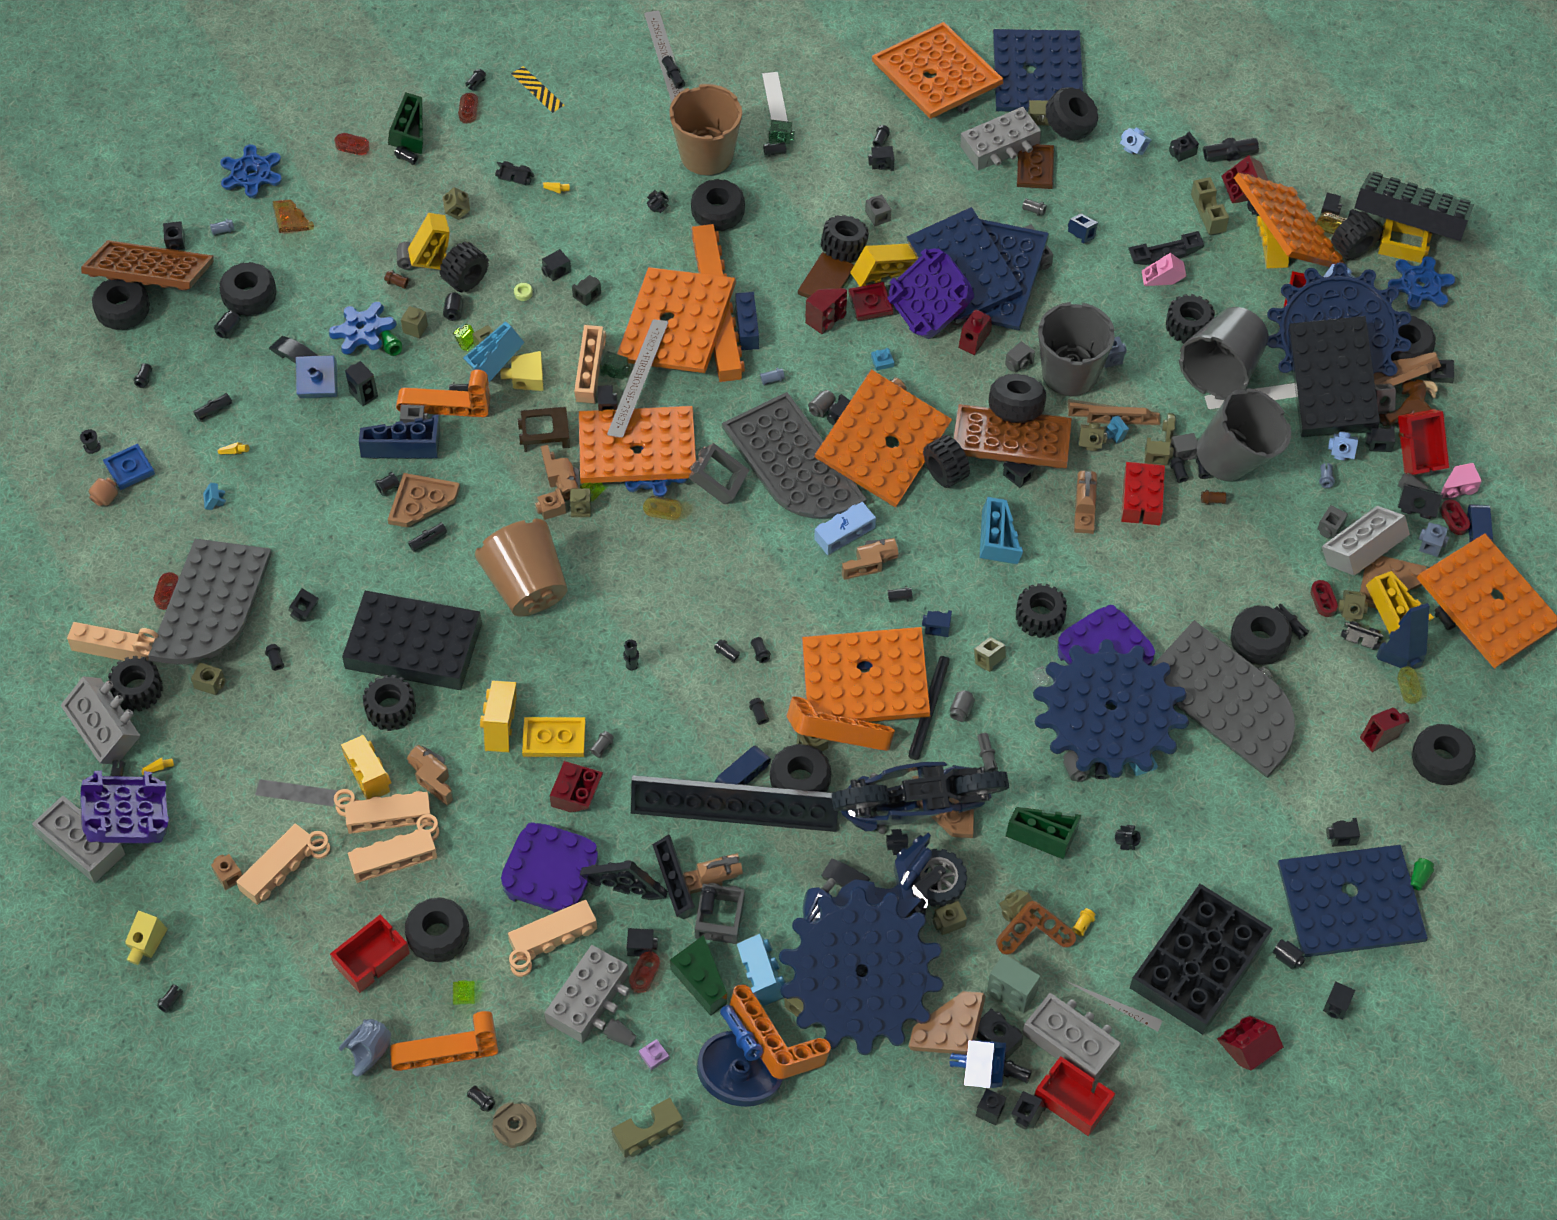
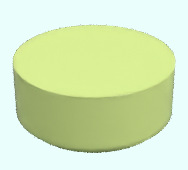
M527 283L516 285L514 288L516 299L520 301L529 300L533 295L531 285Z

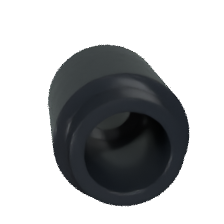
M449 293L445 298L443 316L450 321L458 320L462 316L463 299L460 294Z
M233 311L224 313L214 325L216 335L220 338H229L240 324L241 319L239 315Z
M1283 939L1279 941L1272 952L1276 955V959L1292 970L1295 967L1299 969L1306 960L1303 957L1305 952Z

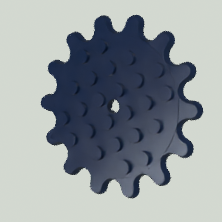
M1341 262L1334 265L1333 273L1328 277L1321 276L1315 268H1308L1304 273L1306 279L1304 287L1296 288L1291 284H1284L1281 287V294L1287 299V305L1283 308H1271L1267 312L1268 319L1280 326L1278 333L1269 336L1267 346L1270 348H1280L1285 351L1286 356L1278 365L1282 373H1289L1293 370L1288 336L1290 323L1366 316L1373 374L1380 372L1391 377L1397 373L1398 368L1391 361V355L1394 352H1407L1410 350V341L1400 337L1398 329L1410 323L1411 315L1409 312H1398L1392 308V302L1399 295L1396 287L1378 290L1374 287L1376 273L1373 270L1367 269L1361 276L1353 278L1348 275L1347 266Z
M1105 639L1099 644L1098 653L1089 654L1081 646L1074 645L1069 650V656L1072 660L1071 664L1063 666L1056 662H1050L1046 666L1045 671L1053 679V685L1037 687L1033 692V697L1037 701L1044 702L1048 707V711L1038 715L1034 722L1036 727L1040 729L1050 728L1056 732L1055 740L1050 743L1051 752L1061 754L1066 750H1072L1077 754L1076 768L1079 771L1086 772L1094 763L1101 762L1106 765L1110 777L1119 778L1123 774V766L1128 762H1132L1140 770L1149 772L1154 767L1151 759L1152 752L1160 750L1166 754H1174L1177 751V744L1170 738L1169 732L1172 729H1185L1189 725L1187 716L1174 710V705L1184 701L1187 693L1183 687H1170L1164 682L1171 672L1168 663L1162 662L1158 665L1150 666L1143 661L1145 650L1142 646L1136 645L1129 653L1120 654L1115 651L1112 641ZM1113 702L1116 709L1109 710L1106 708V705Z
M859 886L854 887L850 891V900L844 906L835 904L830 896H821L818 900V907L820 909L819 919L815 922H809L804 918H796L792 923V928L800 936V945L796 949H784L779 954L780 962L791 966L795 972L793 980L781 986L780 993L786 999L798 998L804 1005L803 1011L796 1019L798 1027L807 1029L813 1024L823 1025L826 1030L824 1039L830 1043L831 1049L837 1048L843 1038L851 1037L856 1042L857 1051L861 1055H869L873 1050L874 1039L882 1035L886 1036L892 1045L901 1046L906 1038L902 1028L905 1021L912 1019L920 1024H925L931 1018L930 1011L922 1003L923 996L928 992H940L944 987L943 980L938 976L932 975L928 970L930 961L941 956V945L936 942L924 943L921 941L919 932L926 924L925 915L918 912L908 918L901 917L897 912L899 897L895 893H887L877 905L868 902L866 891ZM860 964L865 965L868 969L867 975L864 977L857 976L855 971L856 967Z

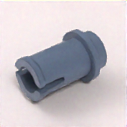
M232 219L210 224L213 236L228 231L232 233L231 231L235 230Z
M778 367L776 370L760 373L763 385L776 381L782 382L785 379L783 369Z
M1325 463L1320 466L1321 478L1319 483L1323 488H1331L1335 483L1332 472L1333 466L1330 463H1327V470Z

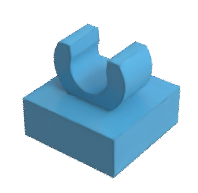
M889 348L871 352V358L876 371L894 367V360Z
M1115 416L1105 431L1107 432V439L1112 438L1116 443H1120L1125 438L1129 428L1119 416Z
M210 482L203 493L204 507L207 510H213L215 505L223 506L226 502V499L219 498L224 496L225 491L218 490L217 483Z

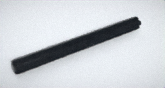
M939 657L928 691L930 717H920L909 750L908 757L910 759L918 760L950 663L948 657Z

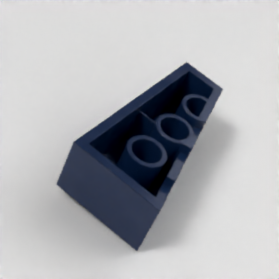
M433 415L431 419L425 420L422 417L416 418L414 422L408 423L398 421L390 426L381 424L360 428L359 449L361 458H438L440 438L439 415Z

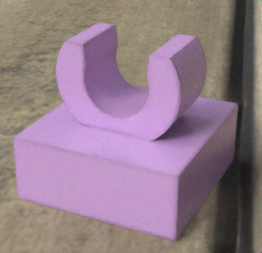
M657 1039L639 1050V1055L650 1070H653L669 1059V1055Z

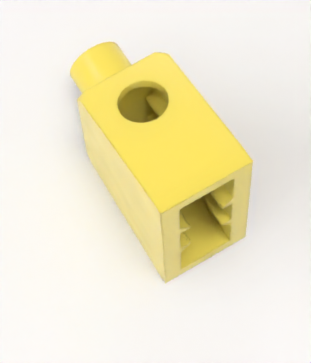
M541 351L513 356L511 358V368H502L500 370L501 379H512L514 389L543 391Z
M138 910L125 941V944L131 949L127 958L128 962L139 965L143 955L152 958L167 931L166 926L157 917Z

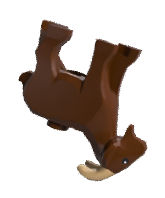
M1419 379L1403 382L1402 388L1404 390L1402 395L1409 394L1410 396L1406 398L1399 409L1391 413L1379 414V421L1384 427L1387 424L1391 426L1398 422V416L1432 410L1424 400L1426 392L1431 394L1433 398H1436V392L1438 391L1436 384L1432 381Z

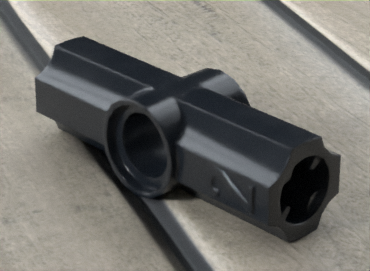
M1227 138L1220 144L1203 147L1204 159L1207 162L1226 159L1229 162L1236 161L1243 155L1259 152L1257 138L1238 141L1235 138Z

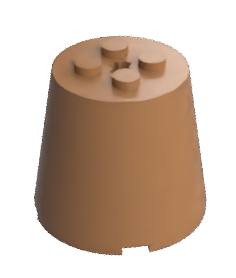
M700 84L697 88L689 90L688 87L684 89L671 103L670 120L683 165L691 172L700 175L717 174L728 168L733 160L742 119V106H740L736 95L728 89L713 84Z
M534 519L531 523H526L525 520L505 526L488 536L483 541L484 545L482 548H477L475 551L477 562L515 616H529L550 608L567 593L566 582L549 526L542 519Z

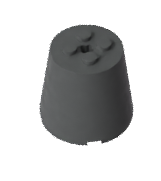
M1067 302L1051 308L1044 314L1039 324L1038 337L1042 376L1047 386L1056 393L1065 396L1082 395L1095 386L1115 338L1113 323L1102 310L1087 303L1079 305Z
M1229 307L1184 343L1180 349V369L1186 380L1202 394L1207 392L1215 396V399L1225 400L1233 391L1246 389L1268 344V330L1264 322L1252 311L1242 307Z
M1250 388L1233 391L1223 401L1198 440L1197 455L1200 463L1215 478L1223 481H1236L1278 456L1287 448L1291 439L1290 423L1287 424L1284 410L1273 398L1261 391Z

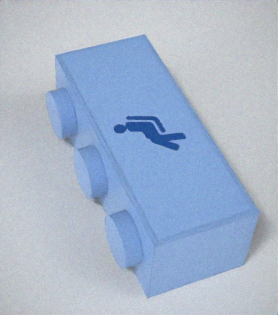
M863 502L852 505L842 514H837L828 522L819 524L815 529L814 540L827 555H830L873 530L876 526V517Z

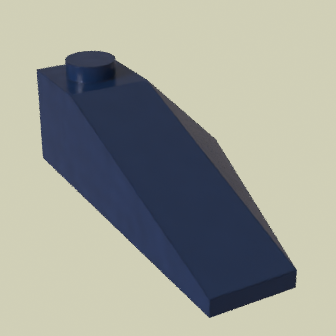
M1428 603L1407 611L1398 623L1400 627L1389 634L1390 640L1387 643L1383 642L1379 647L1376 655L1378 660L1404 670L1409 668L1416 669L1423 664L1427 654L1430 609Z

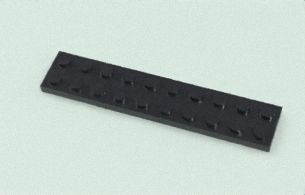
M632 775L630 814L837 832L838 811H834L832 793Z

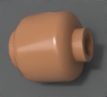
M108 477L106 480L98 478L88 491L90 494L89 499L100 507L102 505L108 506L118 494L115 488L117 484Z

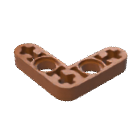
M1031 901L1021 909L998 936L996 945L1001 953L1011 954L1035 927H1038L1062 947L1072 946L1076 941V935L1067 924L1037 901ZM1037 909L1042 916L1041 919L1035 914L1031 915L1030 910ZM1049 919L1055 920V926L1052 929L1044 927L1045 922ZM1018 923L1026 925L1025 930L1021 933L1015 931V926ZM1059 929L1065 935L1068 934L1070 938L1068 940L1063 939L1062 936L1058 933ZM1012 932L1017 939L1011 937L1009 933ZM1004 940H1005L1006 942L1009 941L1011 945H1010L1009 947H1008V946H1004V947H1003L1002 942H1003Z

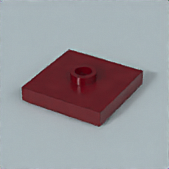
M884 282L848 289L857 321L893 315L892 304L887 298L889 295Z

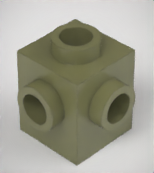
M453 187L443 196L445 214L460 220L470 211L469 197L465 191Z
M1090 422L1089 425L1081 424L1079 446L1086 447V450L1097 451V448L1102 449V443L1106 444L1107 432H1104V427L1094 422Z
M1344 590L1343 598L1339 599L1338 611H1340L1345 620L1354 622L1357 619L1362 620L1363 614L1367 613L1368 602H1365L1366 596L1364 592Z
M1019 889L1008 894L999 903L1003 917L1008 922H1011L1021 909L1033 900L1028 892ZM1031 909V915L1035 913L1037 909Z

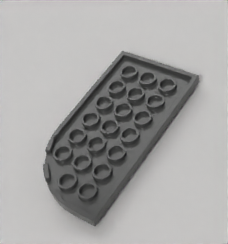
M788 392L722 423L723 430L766 490L786 510L808 518L825 519L842 514L852 505H857L861 502L867 504V499L852 480L814 457L823 440Z
M195 538L157 632L159 636L155 638L152 649L149 652V661L168 664L195 663L194 660L208 657V659L222 653V649L230 643L234 644L246 625L272 554L271 549Z
M1194 620L1152 666L1162 662L1168 663L1171 672L1164 682L1170 687H1183L1187 693L1186 699L1176 703L1175 706L1268 778L1284 760L1292 745L1295 719L1290 701L1284 691L1273 680Z

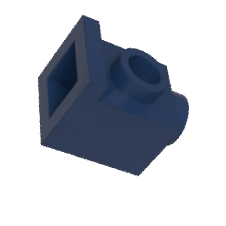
M1081 213L1069 220L1068 232L1082 239L1081 243L1084 244L1095 238L1098 222Z
M948 610V613L928 611L927 615H923L922 626L925 627V634L949 637L952 611Z

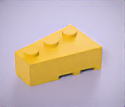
M427 214L408 247L412 266L441 270L440 266L447 254L446 250L450 234L445 215Z
M1257 216L1256 223L1257 227H1259V235L1262 238L1266 268H1287L1289 257L1283 251L1262 218Z
M909 244L865 246L850 273L859 286H866L865 283L871 281L878 283L881 282V278L887 276L893 278L902 275L918 259Z
M1392 571L1376 576L1366 584L1389 634L1400 627L1398 623L1409 609L1421 605L1418 599L1415 600L1407 592L1408 588ZM1429 614L1430 622L1432 619H1434V617L1431 614Z
M492 681L491 688L486 691L487 702H484L483 714L485 715H481L480 728H484L485 751L509 752L510 750L509 736L512 735L510 727L512 719H514L517 699L516 682Z
M362 735L341 744L343 755L366 800L390 793L389 785L392 784L387 772L384 771L379 756L376 757L372 742L367 741L365 736Z

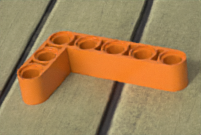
M473 370L470 374L468 391L401 388L398 393L396 409L400 411L401 405H423L424 413L486 417L489 412L491 399L488 375L485 371Z
M797 696L791 698L787 718L793 729L801 735L878 750H890L895 732L889 726L815 712L807 699Z
M738 985L734 988L730 1005L746 1030L754 1034L756 1043L763 1048V1053L760 1057L773 1077L785 1079L825 1065L831 1050V1045L827 1040L817 1038L787 1047L750 987Z
M489 1011L475 1013L473 1015L474 1031L391 1045L392 1069L402 1071L496 1055L498 1053V1044L492 1013Z

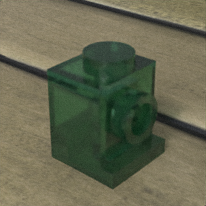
M771 120L769 143L785 142V144H790L791 140L795 139V130L792 129L793 122Z
M607 351L600 363V375L604 377L607 374L611 378L623 380L624 376L627 377L630 372L628 358Z

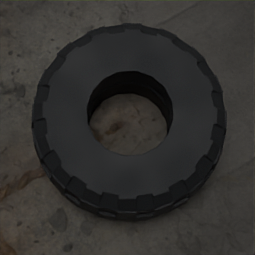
M1061 88L1046 104L1045 112L1048 124L1062 138L1081 140L1093 131L1098 122L1097 106H1095L1094 101L1087 93L1078 88Z
M708 180L699 185L692 194V216L701 226L714 224L715 231L731 229L740 223L745 213V197L743 192L736 184L728 180Z
M243 262L232 266L223 274L219 283L224 305L228 310L238 315L252 316L267 310L274 302L277 292L275 280L270 270L254 262ZM248 287H253L252 289H249V290H243V289L248 288Z
M109 279L102 282L95 289L92 296V306L97 320L103 326L114 330H127L137 326L146 318L150 310L149 296L141 282Z
M1411 316L1410 323L1398 329L1399 336L1408 339L1412 343L1411 348L1407 352H1394L1391 355V361L1415 358L1423 354L1433 353L1436 336L1433 329L1424 320Z
M1007 374L999 377L991 385L989 407L1002 420L1013 423L1030 422L1035 418L1037 419L1045 408L1046 390L1033 377L1024 374Z
M1259 605L1246 608L1236 616L1232 625L1230 635L1232 647L1250 663L1258 665L1274 663L1284 656L1290 646L1292 638L1291 625L1288 619L1277 609ZM1262 631L1268 634L1270 638H1259L1252 632Z
M1449 724L1432 725L1421 731L1413 745V765L1422 777L1432 783L1439 785L1457 784L1470 773L1475 762L1476 749L1472 739L1460 728ZM1434 750H1445L1448 753H1450L1453 758H1442L1438 756Z
M795 744L787 746L778 752L772 760L770 767L771 787L827 793L831 783V765L829 760L821 750L811 745ZM795 770H805L811 776L799 780L793 778L790 774Z
M441 897L429 898L418 903L409 912L405 922V936L410 949L417 957L428 962L438 963L453 959L463 951L469 940L470 933L467 916L460 905L449 899ZM434 924L448 926L447 931L439 936H431L426 933L427 929Z

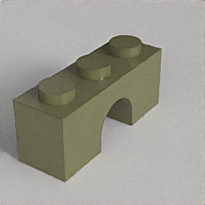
M1211 177L1194 180L1191 191L1192 199L1209 235L1226 232L1229 221L1224 205H1217L1216 203L1217 190Z
M670 1097L651 1107V1116L654 1119V1123L649 1128L642 1129L637 1127L631 1118L611 1128L612 1136L625 1158L628 1156L634 1157L646 1146H655L661 1142V1138L667 1135L673 1136L680 1132L683 1127V1119Z

